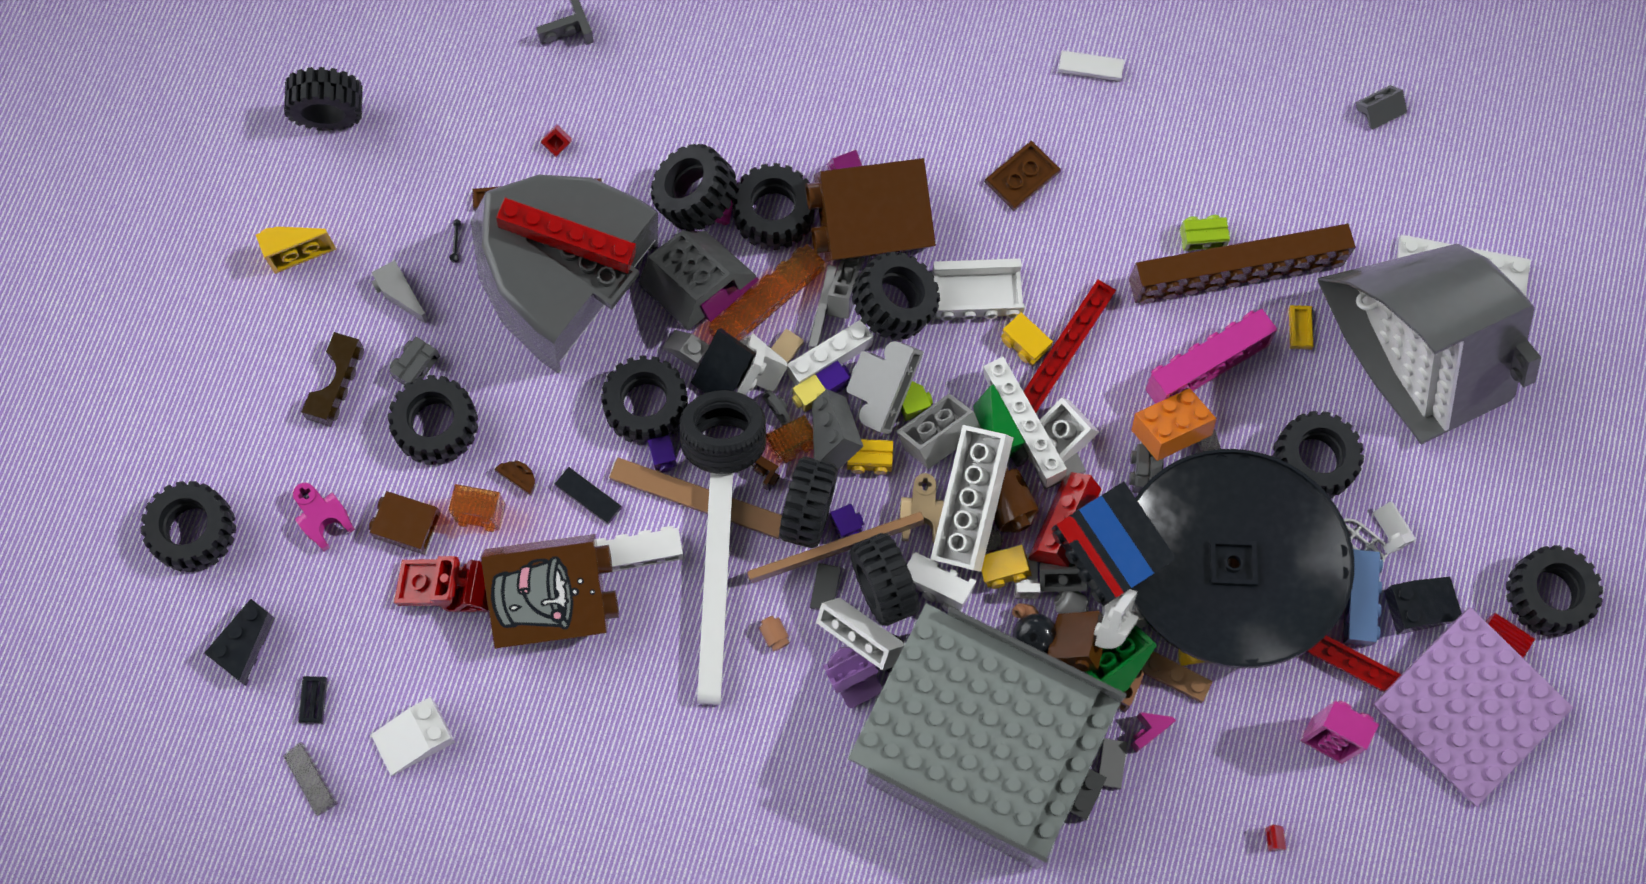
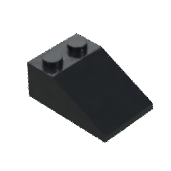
M1450 576L1394 584L1384 591L1397 635L1450 624L1462 614Z

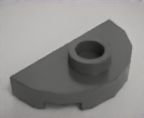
M771 390L764 392L762 398L783 428L787 430L792 427V421L786 411L788 406L783 398H777Z

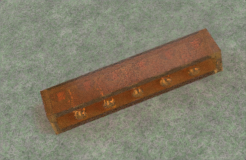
M808 244L803 248H797L789 260L780 262L771 275H765L759 281V285L754 289L750 288L747 290L741 300L733 302L723 315H718L712 320L709 325L710 334L714 337L716 331L722 328L739 341L745 338L825 270V261L818 254H815Z

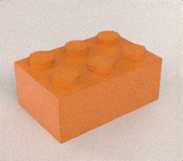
M1189 388L1135 413L1131 430L1153 457L1159 461L1212 436L1217 418Z

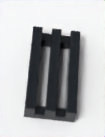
M303 676L298 723L323 724L327 677ZM309 681H311L312 691L309 718H305ZM318 682H321L317 718H315Z

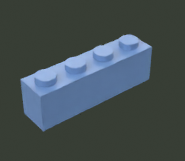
M1353 549L1355 560L1354 580L1344 611L1343 643L1372 646L1380 639L1381 634L1380 626H1378L1381 604H1378V597L1382 592V582L1379 581V573L1383 569V560L1380 559V552Z

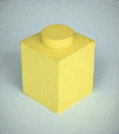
M814 374L793 387V396L791 398L797 408L801 407L804 412L812 409V402L826 389Z

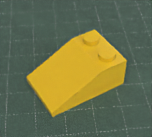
M276 226L265 228L255 235L264 258L275 274L337 250L327 230L324 228Z

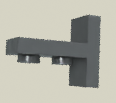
M570 0L573 15L536 27L541 44L552 43L565 36H573L581 31L586 45L594 43L592 30L579 0Z

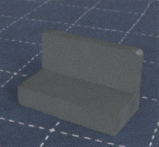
M1392 85L1355 102L1357 110L1367 115L1370 129H1375L1407 113L1403 90Z

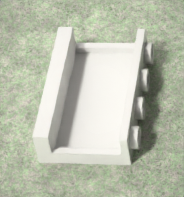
M1021 258L934 262L932 272L935 278L933 280L937 282L939 287L937 292L940 293L939 308L935 313V318H941L944 321L953 320L954 318L972 320L976 317L995 319L998 316L1015 318L1020 312L1023 313L1025 305L1022 299Z

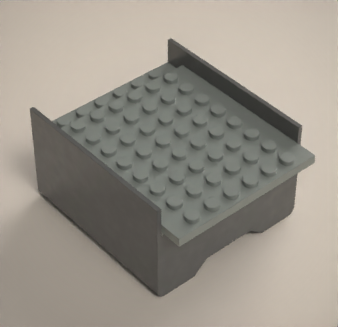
M925 604L848 756V760L868 769L866 783L1037 870L1047 864L1049 860L1048 855L1068 813L1087 821L1107 777L1091 770L1090 767L1120 703L1127 694L951 606L948 614Z

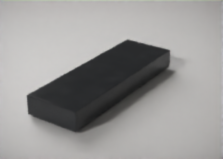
M570 467L565 470L555 483L557 488L607 525L610 524L622 509L619 503Z

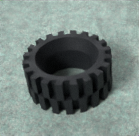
M313 67L307 68V71L297 70V74L292 72L286 78L285 116L291 122L295 121V124L298 126L305 125L307 129L314 127L318 131L323 129L334 131V128L344 130L345 126L351 128L354 126V123L358 124L360 119H362L363 85H361L360 80H356L354 75L348 76V72H337V69L334 68L325 70V67H319V70H314Z

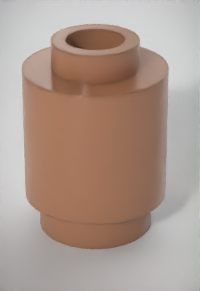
M772 615L761 621L762 626L759 627V630L768 647H771L773 652L790 644L788 640L789 635L779 617L774 618Z

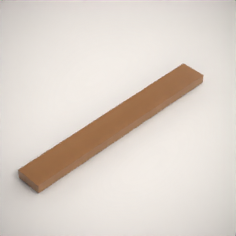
M617 457L609 477L610 480L708 514L709 489ZM732 498L731 523L779 539L782 515Z
M918 512L749 570L747 573L750 581L756 583L849 551L853 544L877 534L886 533L892 536L924 525V518L922 513Z

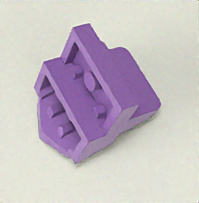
M850 647L838 648L827 664L823 665L836 694L841 693L848 708H854L879 695L882 691V687L875 675L878 673L876 666Z

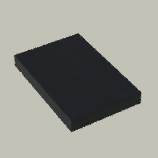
M720 328L716 331L691 384L704 393L721 390L737 391L756 353Z

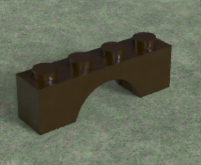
M336 332L333 333L326 353L336 365L335 377L326 388L309 392L301 411L307 420L330 427L333 421H336L339 417L340 404L347 397L348 384L350 380L354 379L356 364L358 360L362 359L364 354V348L359 339Z

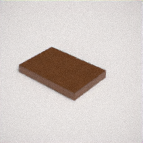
M1031 140L985 179V183L1015 211L1058 175L1061 169Z

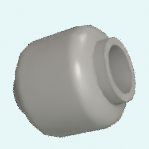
M1059 591L1053 602L1058 614L1089 611L1087 606L1088 599L1079 591Z

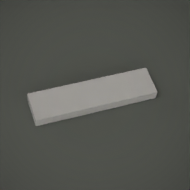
M829 265L827 267L808 344V351L820 343L827 315L828 293L836 274L835 266Z

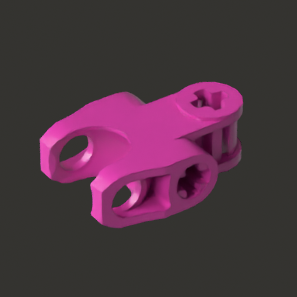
M300 483L294 488L293 498L303 511L301 515L295 518V521L308 538L319 545L324 552L330 548L323 537V532L327 525L339 523L349 533L355 530L346 509L333 492L322 498L314 486L309 483ZM308 493L309 498L305 499L304 494Z

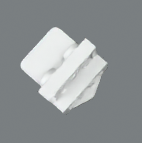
M752 333L740 340L741 343L756 353L737 392L745 395L749 390L753 391L755 385L774 391L788 366L781 356Z

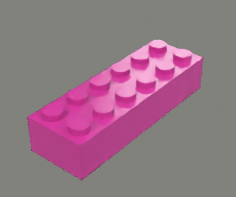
M1263 309L1257 312L1252 310L1240 322L1236 323L1234 321L1227 325L1225 331L1219 334L1218 332L1211 334L1203 344L1196 343L1188 349L1186 354H1178L1170 360L1169 364L1157 366L1151 371L1152 374L1148 379L1149 382L1145 390L1155 404L1190 388L1194 391L1268 347L1278 329Z

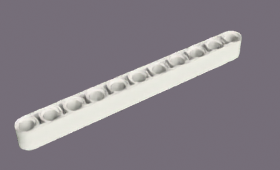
M710 473L697 704L721 705L733 473Z

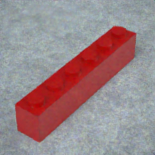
M504 198L496 217L498 228L625 273L629 272L636 254L635 243L508 198Z

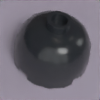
M1032 613L1022 617L1016 623L1012 637L1047 654L1049 646L1056 635L1055 623L1043 614Z

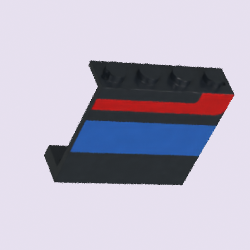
M1124 481L1051 528L1053 538L1058 544H1062L1066 550L1065 555L1070 563L1076 565L1079 570V577L1085 584L1088 583L1092 589L1093 598L1097 603H1101L1103 607L1177 559Z

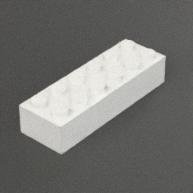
M962 426L931 560L981 572L1013 437L971 426Z

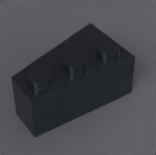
M250 599L204 654L247 686L250 672L258 660L259 651L266 641L275 618L254 600Z

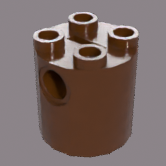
M1006 468L994 522L999 531L1018 533L1032 525V521L1040 509L1020 471L1017 468L1011 470Z

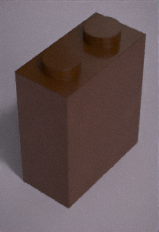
M386 491L384 497L382 496L379 499L376 517H373L370 521L369 533L374 539L425 555L441 515L438 507Z
M1100 611L1058 614L1055 623L1056 635L1049 646L1047 655L1082 672L1098 670L1103 648L1095 646L1097 636L1094 635V631L1098 622L1102 623V613Z

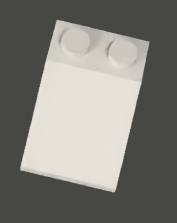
M1061 398L1040 419L1063 463L1083 449L1099 433L1070 400Z
M431 697L408 708L371 734L391 776L455 743L436 702Z

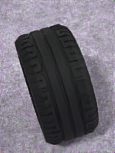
M728 390L708 392L691 401L681 414L679 422L682 452L690 463L701 470L715 474L739 472L754 464L765 451V414L758 403L745 394ZM716 426H733L744 431L740 435L731 438H713L703 434L705 430Z

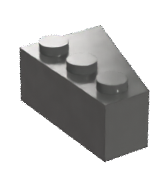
M826 389L812 402L814 459L835 464L839 470L863 447L846 397Z

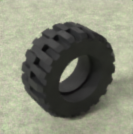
M690 144L687 147L678 148L677 152H672L668 155L669 158L666 161L663 160L661 162V167L659 170H656L654 174L655 180L651 184V199L658 212L677 228L694 231L695 228L700 230L704 229L706 225L711 226L717 218L720 219L724 215L723 212L726 209L730 208V201L735 197L734 189H736L737 180L732 166L712 147L704 144ZM702 178L697 189L685 197L690 186Z
M766 163L762 164L760 169L756 167L750 169L749 175L744 174L740 178V183H737L736 189H734L735 197L732 199L733 218L736 228L740 230V235L744 239L749 237L750 244L754 246L757 243L761 244V248L766 250L768 247L780 250V246L784 245L785 248H789L792 246L793 241L799 243L803 239V234H808L810 225L814 221L815 209L809 210L806 199V183L810 182L807 178L803 179V174L800 171L796 170L793 172V167L788 165L785 168L780 167V163H774V166H768ZM776 193L789 198L794 204V209L785 218L768 220L759 216L754 211L753 205L760 197Z
M887 252L886 254L877 255L860 272L852 287V303L856 304L854 309L857 315L861 316V322L864 325L867 324L870 327L869 330L873 333L878 332L884 338L890 336L892 340L908 339L912 335L918 334L932 320L939 308L940 293L937 292L939 287L937 282L933 280L935 277L932 272H928L927 266L923 262L920 264L917 258L913 256L907 257L905 253L899 252L896 255V252ZM882 283L893 285L901 290L908 300L909 308H902L891 302L883 290Z
M646 355L639 356V360H634L631 357L627 359L625 365L621 362L616 365V372L610 371L607 375L608 382H604L602 387L603 394H601L604 414L610 428H613L619 437L623 435L625 441L631 443L633 440H636L637 445H644L645 441L667 436L671 432L675 434L679 430L678 425L680 424L681 414L688 405L686 385L684 379L680 377V372L676 368L672 369L671 363L666 360L661 363L659 357L652 356L650 360L647 359ZM650 384L662 389L666 395V403L657 413L641 417L633 415L626 410L624 399L633 388L639 385Z
M428 375V379L425 380L422 377L415 378V383H406L403 392L398 390L395 394L396 402L391 401L389 408L392 413L388 414L389 429L403 453L411 456L414 461L421 462L423 460L426 465H433V461H437L439 465L445 464L446 459L450 458L451 461L457 459L456 454L459 452L464 454L468 450L466 445L473 443L475 440L473 433L478 431V424L476 422L478 415L468 392L461 388L460 384L455 380L450 382L448 377L440 376L437 379L435 375ZM444 404L451 407L454 418L449 428L437 436L426 437L414 431L413 423L415 417L426 406Z
M1310 411L1307 416L1303 413L1287 424L1274 443L1273 450L1275 452L1272 457L1287 462L1304 472L1332 499L1335 495L1343 493L1359 475L1362 469L1361 465L1364 463V455L1361 454L1364 447L1363 443H1358L1357 441L1360 438L1358 432L1355 431L1353 433L1351 430L1352 425L1349 422L1343 423L1341 421L1342 417L1338 415L1331 417L1330 412L1323 411L1320 415H1318L1317 411ZM1307 439H1316L1326 443L1336 456L1337 464L1335 470L1329 473H1319L1308 468L1299 454L1300 443Z
M809 457L799 459L789 486L779 528V537L783 541L811 549L818 547L837 481L838 467L835 464Z
M184 481L176 482L175 487L168 485L163 488L165 490L163 493L157 492L153 496L155 500L152 503L148 502L145 506V509L148 510L147 514H142L141 522L145 524V526L140 527L141 535L145 537L143 542L150 549L149 552L167 567L170 566L172 569L180 572L183 569L186 572H194L195 568L202 571L208 568L207 564L212 563L215 565L218 563L219 560L217 558L221 554L225 556L228 553L226 547L228 544L232 545L235 539L231 536V533L236 532V525L233 523L235 516L230 510L231 507L216 490H213L204 483L200 485L197 481H189L188 485ZM190 509L204 510L207 513V526L203 534L192 543L185 545L174 544L170 538V530L177 516Z
M880 533L853 544L850 548L852 567L865 601L879 624L889 626L915 615L920 606L916 587L907 563L892 537L886 533Z
M1561 545L1544 546L1534 550L1515 565V568L1509 574L1510 580L1506 583V589L1510 590L1506 597L1507 602H1512L1513 607L1510 609L1513 614H1518L1520 617L1518 621L1522 625L1527 623L1529 630L1534 633L1540 630V634L1543 636L1553 634L1554 637H1559L1564 634H1570L1585 626L1597 615V608L1601 607L1603 601L1599 597L1603 594V586H1599L1598 583L1601 581L1599 573L1595 574L1593 571L1595 566L1592 562L1588 564L1585 561L1586 556L1582 553L1576 555L1574 553L1575 550L1569 547L1562 550ZM1548 572L1555 574L1566 582L1571 592V604L1567 610L1552 608L1543 601L1537 589V579L1540 573Z

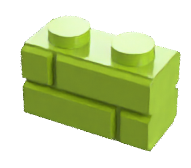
M1210 215L1206 219H1198V217L1192 216L1183 220L1180 226L1184 251L1228 246L1230 242L1226 217Z

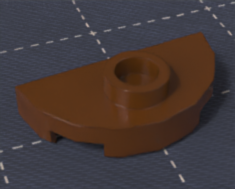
M518 460L500 463L494 469L495 472L530 496L535 489V478L532 470L525 463Z

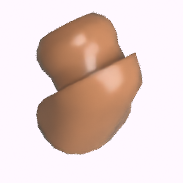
M1023 603L1017 604L1012 610V614L1016 618H1022L1032 613L1039 614L1035 606Z

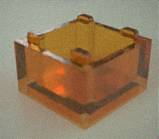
M455 484L448 510L455 522H458V525L461 527H467V524L485 527L486 531L494 532V529L500 530L506 503L500 492Z

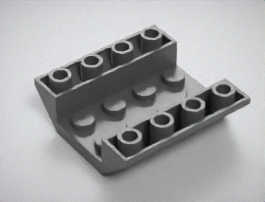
M682 230L648 256L639 285L688 331L704 318L699 307L702 303L729 282L740 290L756 278V275L707 231Z

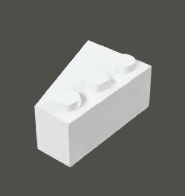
M914 552L907 564L916 590L923 593L922 596L930 602L937 601L942 604V608L947 612L950 606L959 611L963 609L973 592L976 580L970 578L969 581H965L957 577L959 574L957 571L951 569L949 572L940 567V563L917 552Z

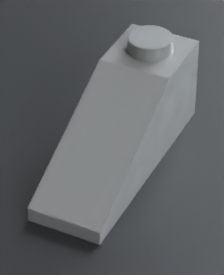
M857 257L840 261L828 293V316L849 319L854 305L852 303V287L855 279L862 271L864 258Z
M395 260L371 272L375 279L371 282L377 293L382 291L384 297L420 321L424 323L429 322Z

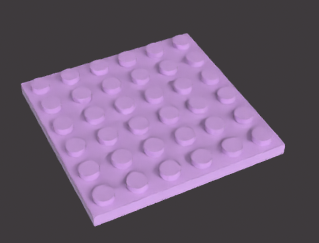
M1471 607L1467 608L1372 704L1474 807H1477L1574 708Z

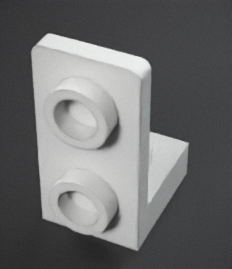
M1388 502L1373 512L1388 537L1389 543L1383 546L1387 555L1399 551L1416 540L1393 502Z
M1028 559L1032 576L1027 577V580H1022L1020 583H1015V598L1038 599L1040 594L1038 565L1036 561Z

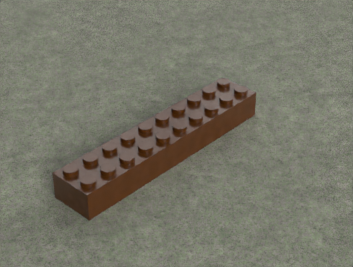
M1349 223L1136 262L1129 281L1135 303L1142 302L1146 304L1159 298L1164 300L1172 299L1180 294L1190 296L1202 290L1211 292L1217 290L1218 287L1227 286V288H1233L1245 282L1254 284L1261 279L1269 278V280H1276L1288 274L1290 276H1297L1305 271L1318 272L1326 267L1339 268L1346 263L1356 246Z

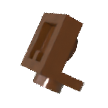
M763 456L752 464L753 470L761 476L767 475L763 481L764 489L768 490L770 486L774 487L780 478L778 474L779 466Z

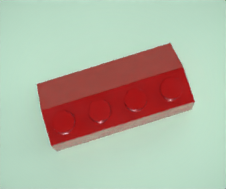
M1071 472L1061 482L1029 554V560L1064 567L1069 566L1070 562L1065 555L1066 550L1062 544H1058L1055 541L1051 528L1099 497L1102 489L1091 475Z

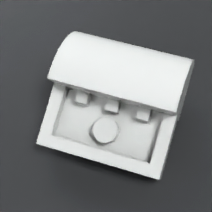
M1129 589L1124 596L1120 595L1118 597L1116 605L1112 606L1109 612H1105L1102 623L1098 622L1094 631V635L1097 636L1095 646L1111 649L1120 646L1141 616V614L1132 611L1137 591Z

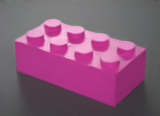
M1335 700L1311 718L1300 741L1343 764L1367 750L1379 724L1374 722V718L1366 713L1359 714L1352 710L1350 704Z

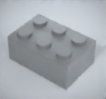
M949 393L896 432L905 451L926 468L930 469L957 449L963 425L980 428L974 411Z

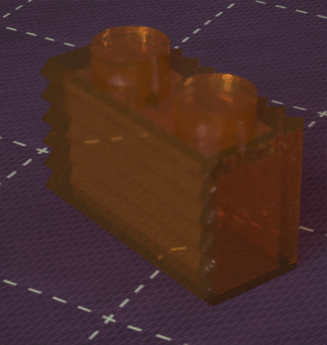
M805 415L766 434V443L777 462L784 461V463H788L796 458L795 454L801 451L806 453L814 449L813 428Z

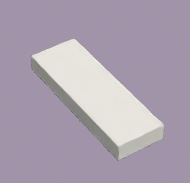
M1061 50L1058 73L1121 82L1124 59Z

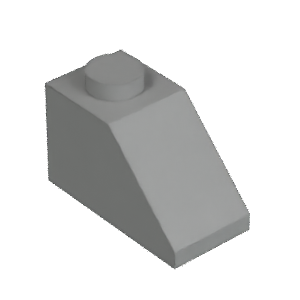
M675 330L662 348L697 370L709 344L691 333Z

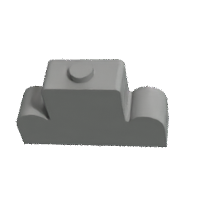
M893 341L885 347V358L873 353L861 352L857 364L852 369V376L846 391L867 401V405H864L859 412V419L862 424L880 433L891 434L924 351L908 344Z

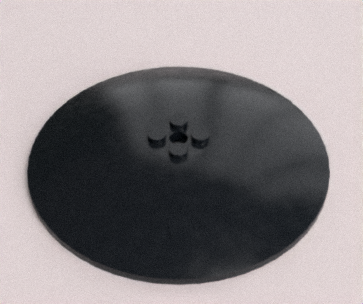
M1216 449L1203 451L1179 459L1162 469L1151 478L1136 496L1137 501L1177 559L1131 588V590L1137 591L1134 604L1152 629L1178 650L1193 658L1223 667L1245 669L1273 666L1296 658L1313 648L1333 629L1348 603L1354 580L1355 560L1350 534L1341 513L1328 494L1314 480L1291 464L1270 455L1250 450ZM1231 558L1236 559L1240 566L1232 568L1228 565L1227 560Z

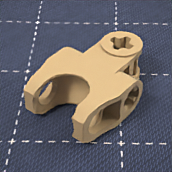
M923 473L916 477L912 498L901 497L899 519L921 512L924 522L932 529V541L934 543L944 500H936V480L932 475ZM922 483H925L928 487L927 491L923 490ZM911 529L902 532V541H909Z

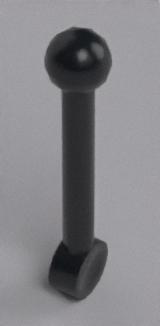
M459 219L453 220V226H455L453 252L450 255V260L453 263L459 260L457 255L458 231L461 226Z

